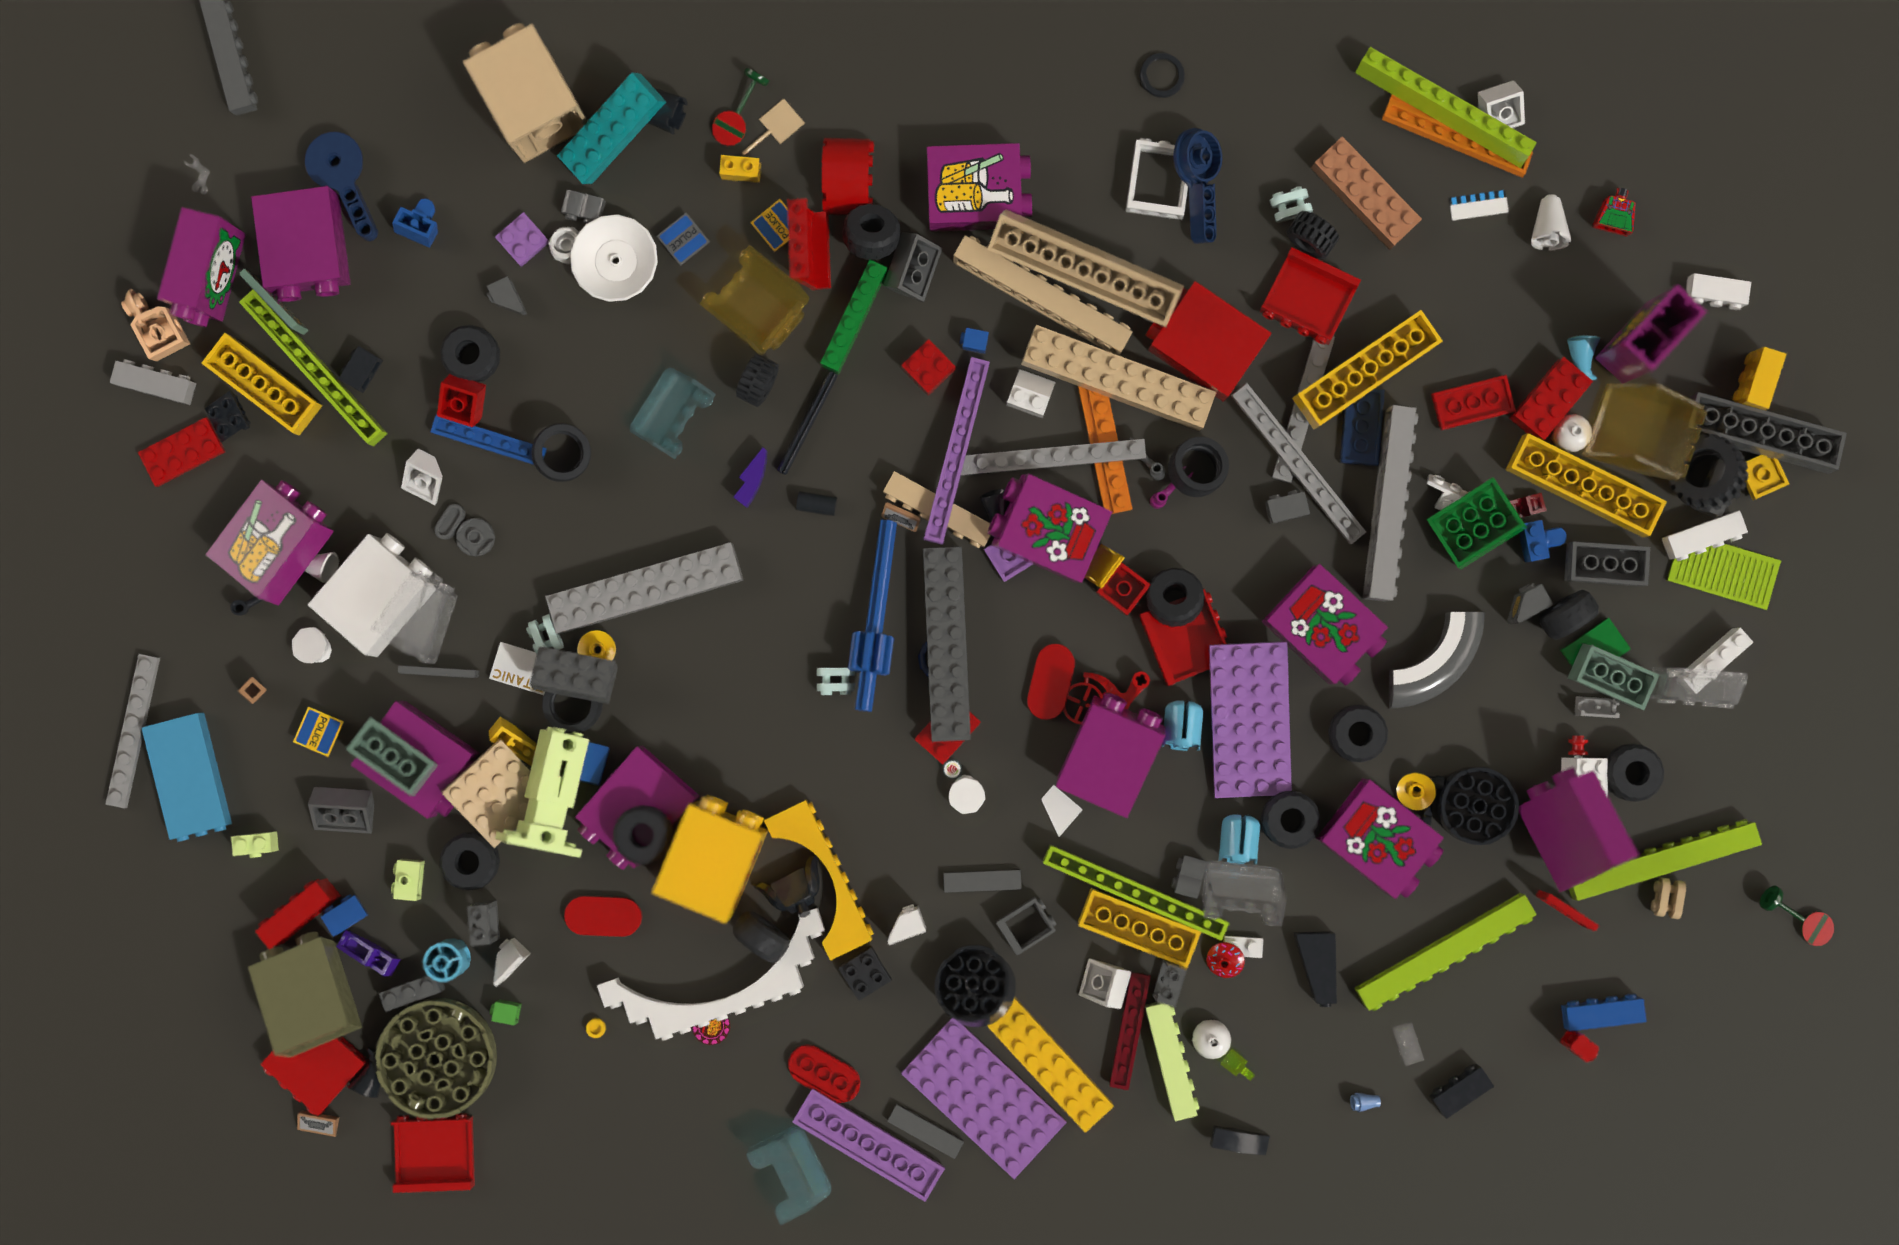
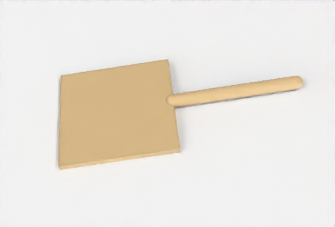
M783 99L759 119L768 131L746 148L742 155L747 154L770 133L781 144L805 123L786 100Z

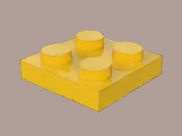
M1759 455L1746 461L1748 465L1746 471L1749 475L1748 480H1744L1752 500L1789 485V481L1778 459Z

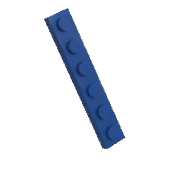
M436 414L431 433L534 465L531 454L533 444L476 426L469 427L438 417ZM546 448L542 450L543 459L547 451Z

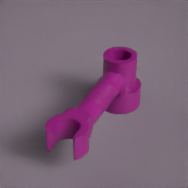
M1193 472L1190 473L1187 477L1190 478ZM1172 482L1163 491L1155 493L1150 498V504L1153 508L1160 509L1166 504L1168 496L1176 488Z

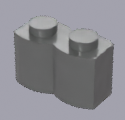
M566 190L561 213L568 220L576 221V219H583V222L587 224L603 215L606 201L597 196Z
M1186 855L1178 858L1176 869L1179 870L1178 875L1173 877L1171 888H1174L1173 892L1197 899L1207 861Z

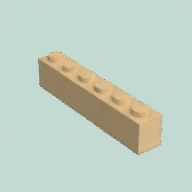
M894 471L883 491L886 494L885 498L894 503L896 500L903 503V508L910 512L914 509L920 513L919 516L929 521L936 494ZM953 503L947 528L954 531L952 533L954 536L963 539V537L969 539V544L978 549L980 546L985 547L991 536L987 534L990 523Z

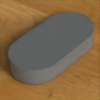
M452 504L446 508L434 529L438 538L448 540L454 536L466 515L462 506Z

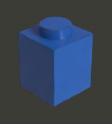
M966 328V332H962L960 338L963 350L985 354L989 332Z

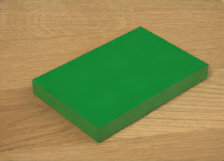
M1606 618L1560 651L1569 664L1573 666L1582 643L1593 645L1618 657H1621L1631 648L1610 618Z

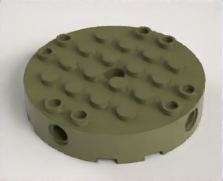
M446 998L427 999L403 1010L386 1026L376 1049V1072L381 1087L385 1089L389 1099L400 1109L421 1118H446L468 1108L488 1088L497 1063L495 1039L487 1022L477 1011L468 1005ZM433 1054H437L440 1059L439 1063L434 1061Z

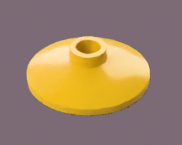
M595 630L586 633L580 639L577 652L581 655L613 661L616 654V645L609 634ZM596 646L601 647L600 653L595 652Z
M1410 773L1399 781L1397 796L1405 807L1412 810H1422L1433 803L1436 796V788L1428 776L1421 773ZM1414 787H1419L1421 791L1416 792Z

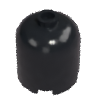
M654 88L666 103L658 110L648 124L674 134V130H679L685 119L686 113L683 112L684 105H687V99Z

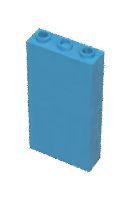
M196 713L142 727L169 840L177 839V842L188 840V835L195 834L196 837L207 835V830L214 829L215 832L226 830V825L232 824L205 714Z

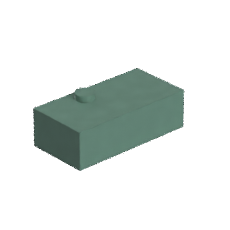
M1582 643L1567 679L1634 708L1645 710L1659 674L1593 645Z
M373 718L367 721L346 749L411 796L417 794L438 766L434 761Z

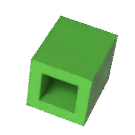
M497 1000L490 1009L491 1021L509 1025L517 1024L522 1003Z

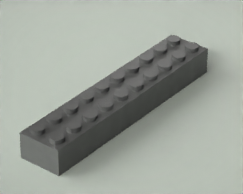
M962 547L923 549L932 742L971 740Z

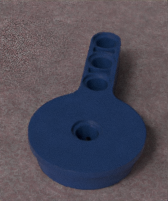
M1190 128L1183 131L1175 143L1174 165L1179 177L1189 188L1191 239L1196 244L1211 243L1216 239L1217 234L1215 184H1208V182L1213 180L1221 169L1222 150L1219 141L1212 133L1199 128Z
M328 132L318 136L309 145L305 155V166L309 176L322 187L329 186L331 189L337 190L358 235L366 241L375 240L378 236V229L359 187L355 184L363 166V155L359 145L350 136L340 132ZM334 158L340 160L339 164L336 166H333V163L335 161ZM355 193V197L352 200H348L349 195ZM359 210H363L362 215L356 217V213ZM370 227L369 233L364 234L365 228Z

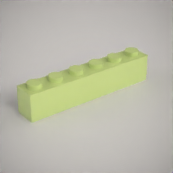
M1159 1002L1145 1005V1010L1173 1118L1175 1121L1198 1116L1196 1111L1199 1109L1197 1098H1193L1191 1092L1195 1090L1193 1081L1188 1079L1187 1072L1190 1071L1187 1060H1183L1182 1053H1185L1182 1041H1178L1177 1034H1180L1177 1022L1174 1023L1172 1017L1175 1015L1174 1007Z

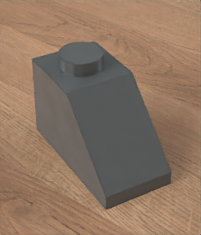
M508 276L487 286L489 290L487 296L491 303H495L497 306L512 312L527 315L516 288Z

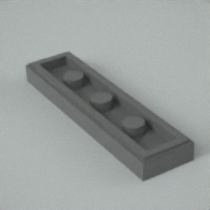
M398 666L400 674L479 677V670Z
M1021 870L944 873L945 893L1021 889Z
M896 1104L887 1120L890 1124L953 1159L956 1158L964 1143V1140L899 1104Z

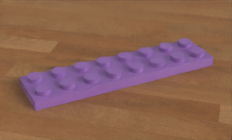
M813 1088L793 1120L794 1124L926 1202L945 1169V1166Z

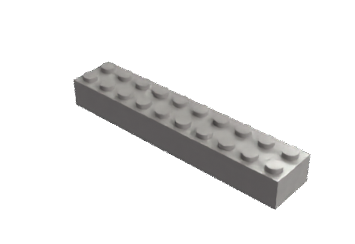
M1393 405L1385 410L1362 599L1386 602L1393 600V597L1397 595L1395 580L1399 577L1400 567L1397 564L1398 559L1402 555V547H1400V540H1403L1404 537L1402 522L1403 520L1405 521L1407 509H1404L1405 501H1408L1409 490L1406 489L1407 482L1411 480L1409 464L1413 462L1414 452H1411V448L1416 440V433L1413 432L1414 425H1417L1418 422L1416 408Z
M730 542L545 597L557 634H562L744 580L734 545Z

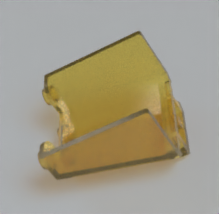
M749 245L739 255V263L743 266L741 270L734 274L733 279L722 288L719 295L715 292L705 294L700 305L754 352L764 355L770 348L773 350L779 348L804 317L802 310L808 304L810 297L795 280L791 279L786 273Z

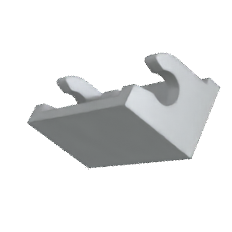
M1576 696L1575 715L1619 718L1620 713L1616 711V707L1620 703L1611 698Z

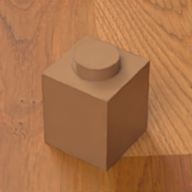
M250 677L237 690L251 704H254L266 691L253 677Z

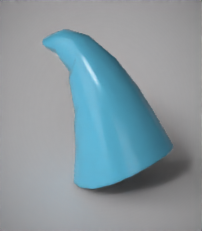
M1583 335L1569 338L1567 342L1573 364L1590 379L1596 380L1597 377L1591 371V363L1601 337Z

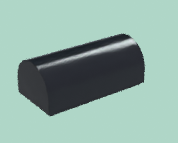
M799 491L796 510L835 516L838 497Z

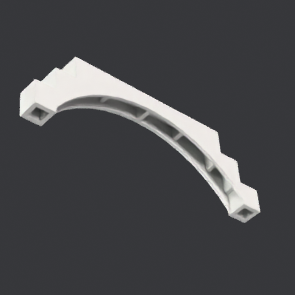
M819 909L810 910V914L807 917L800 918L799 916L800 921L795 934L781 959L759 980L733 995L702 1003L666 1002L638 993L622 984L619 978L597 985L604 1008L610 1006L611 1009L622 1006L621 1002L623 1001L629 1022H636V1025L647 1022V1017H649L655 1038H661L663 1041L672 1038V1033L679 1031L680 1034L691 1031L692 1026L698 1025L701 1028L709 1025V1020L716 1018L717 1021L726 1019L729 1013L734 1012L735 1015L746 1012V1007L753 1006V1009L764 1005L763 1001L771 999L772 1002L782 999L783 994L789 993L791 996L800 993V988H803L804 984L797 965L800 964V967L809 965L811 960L815 958L808 936H811V939L822 935L821 931L825 930Z

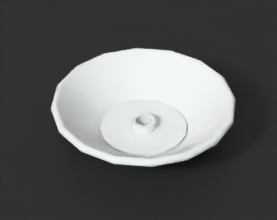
M622 215L601 216L587 223L575 237L570 252L571 270L579 286L592 297L608 302L628 300L641 293L653 279L658 263L656 244L649 231L635 219ZM614 258H619L617 264L613 263Z

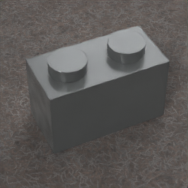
M1298 489L1287 492L1288 496L1281 497L1280 494L1269 496L1265 506L1270 524L1309 515L1310 511L1305 492L1299 493Z

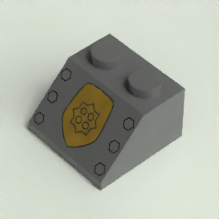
M1527 584L1518 589L1520 592L1514 595L1507 621L1509 624L1520 623L1553 605L1542 584Z

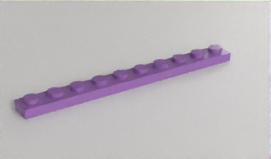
M971 357L924 537L926 541L943 545L989 361Z

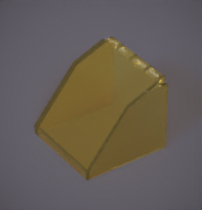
M1606 384L1592 425V436L1590 442L1585 446L1582 456L1647 476L1678 481L1686 476L1689 465L1684 464V461L1691 462L1695 446L1690 444H1697L1702 428H1696V426L1703 425L1707 412L1703 410V405L1660 384Z

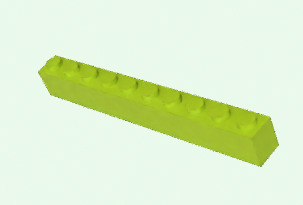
M1372 47L1368 49L1355 72L1519 168L1528 159L1537 143Z
M254 289L239 301L367 444L375 446L388 434L303 339L284 322Z
M1747 819L1735 822L1736 825L1731 827L1723 825L1717 828L1718 831H1703L1695 838L1687 836L1681 838V842L1675 844L1674 842L1662 844L1663 847L1659 849L1655 847L1645 849L1644 853L1639 854V856L1570 888L1571 897L1576 901L1760 846L1762 842L1756 823L1750 822Z
M1051 844L1042 861L1045 865L1221 941L1229 925V922L1225 919Z
M1519 893L1356 986L1354 989L1367 1010H1378L1383 1006L1382 1003L1387 1000L1393 1001L1399 997L1401 992L1413 990L1416 987L1415 984L1430 980L1433 977L1432 975L1438 971L1439 973L1449 969L1450 964L1462 962L1469 953H1477L1483 949V945L1495 943L1500 939L1499 936L1504 933L1507 935L1516 930L1515 927L1518 925L1530 923L1533 920L1532 917L1537 914L1526 895Z

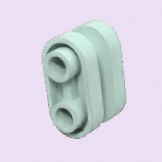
M1302 186L1295 187L1286 194L1284 192L1275 193L1272 195L1273 198L1270 199L1272 208L1278 207L1279 212L1274 214L1277 223L1294 219L1301 211L1313 212L1311 203H1304V199L1309 196L1307 189H1302ZM1297 203V206L1286 209V205Z
M551 614L542 617L543 623L539 624L537 620H533L528 623L529 627L526 628L529 637L533 638L535 642L533 649L536 655L539 646L545 648L554 647L555 650L564 648L560 634H557ZM544 630L547 631L548 636L550 638L547 641L545 640V637L542 632Z
M817 668V676H822V683H817V691H821V695H832V691H840V695H851V691H855V683H849V676H855V671H850L848 668ZM830 676H842V683H830Z

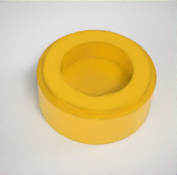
M593 1018L586 1025V1032L592 1038H599L606 1031V1024L600 1018Z

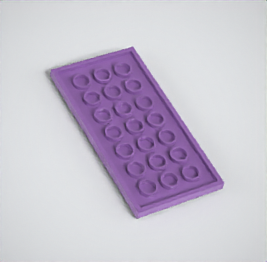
M1287 642L1209 645L1214 798L1272 796L1280 792L1292 791Z
M953 1018L944 1025L901 1072L910 1083L1013 1179L1022 1172L1067 1123L1060 1114L972 1032Z

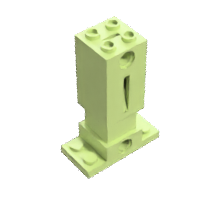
M547 727V730L540 729L524 796L529 798L524 821H518L516 832L504 829L503 833L496 832V840L581 857L582 850L577 849L576 844L565 842L567 831L562 829L567 808H573L589 739L583 738L581 733H565V730Z

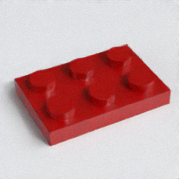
M969 711L971 734L981 721ZM931 721L915 738L942 765L964 742H932Z

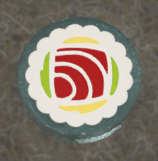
M951 759L944 763L943 773L947 778L955 779L960 776L962 766L957 760Z

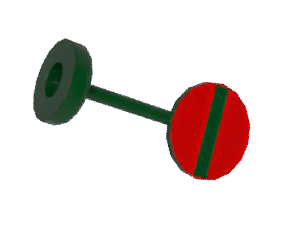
M747 67L744 74L752 79V82L736 112L725 111L719 114L714 119L712 125L715 139L726 146L736 145L745 137L746 123L740 116V113L756 82L766 86L770 81Z
M1771 886L1765 890L1760 898V907L1765 911H1772L1779 906L1802 921L1801 934L1808 944L1822 946L1832 938L1834 924L1827 914L1812 912L1804 918L1782 903L1784 894L1778 886Z

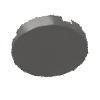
M468 519L457 529V545L467 555L475 557L485 555L494 545V530L489 523L482 519Z

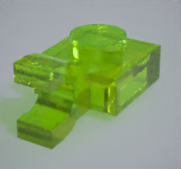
M1231 1049L1220 1063L1234 1076H1237L1240 1072L1249 1081L1255 1076L1251 1070L1245 1067L1248 1061L1234 1049Z

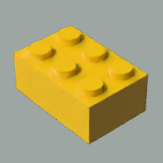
M1767 347L1750 352L1745 358L1744 364L1746 366L1744 372L1740 374L1738 380L1740 385L1733 395V401L1761 410L1769 409L1786 353Z

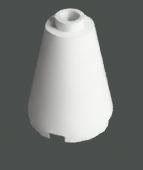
M1550 194L1541 200L1531 238V245L1539 250H1543V247H1549V251L1559 250L1569 245L1571 236L1561 199L1554 194Z

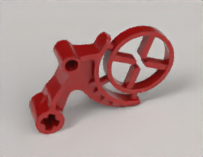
M1083 672L1084 682L1070 686L1069 692L1077 686H1088L1083 697L1084 701H1087L1092 688L1098 692L1102 699L1105 693H1111L1124 699L1127 702L1125 709L1128 710L1134 699L1143 689L1148 687L1150 678L1145 672H1137L1133 676L1127 692L1120 693L1107 678L1095 673ZM1143 675L1145 676L1144 680L1147 682L1139 686L1136 678ZM1089 678L1099 682L1107 692L1101 693L1096 686L1089 683ZM1068 695L1067 699L1078 704L1081 703L1079 699ZM1082 706L1079 707L1074 719L1067 713L1066 708L1063 712L1069 720L1076 724H1082V722L1078 721L1083 710Z

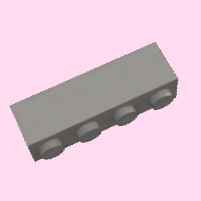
M125 359L123 362L115 361L110 379L111 384L183 404H191L196 383L190 381L191 377L181 374L178 377H174L172 372L160 369V372L153 371L154 367L142 364V367H137L135 362Z

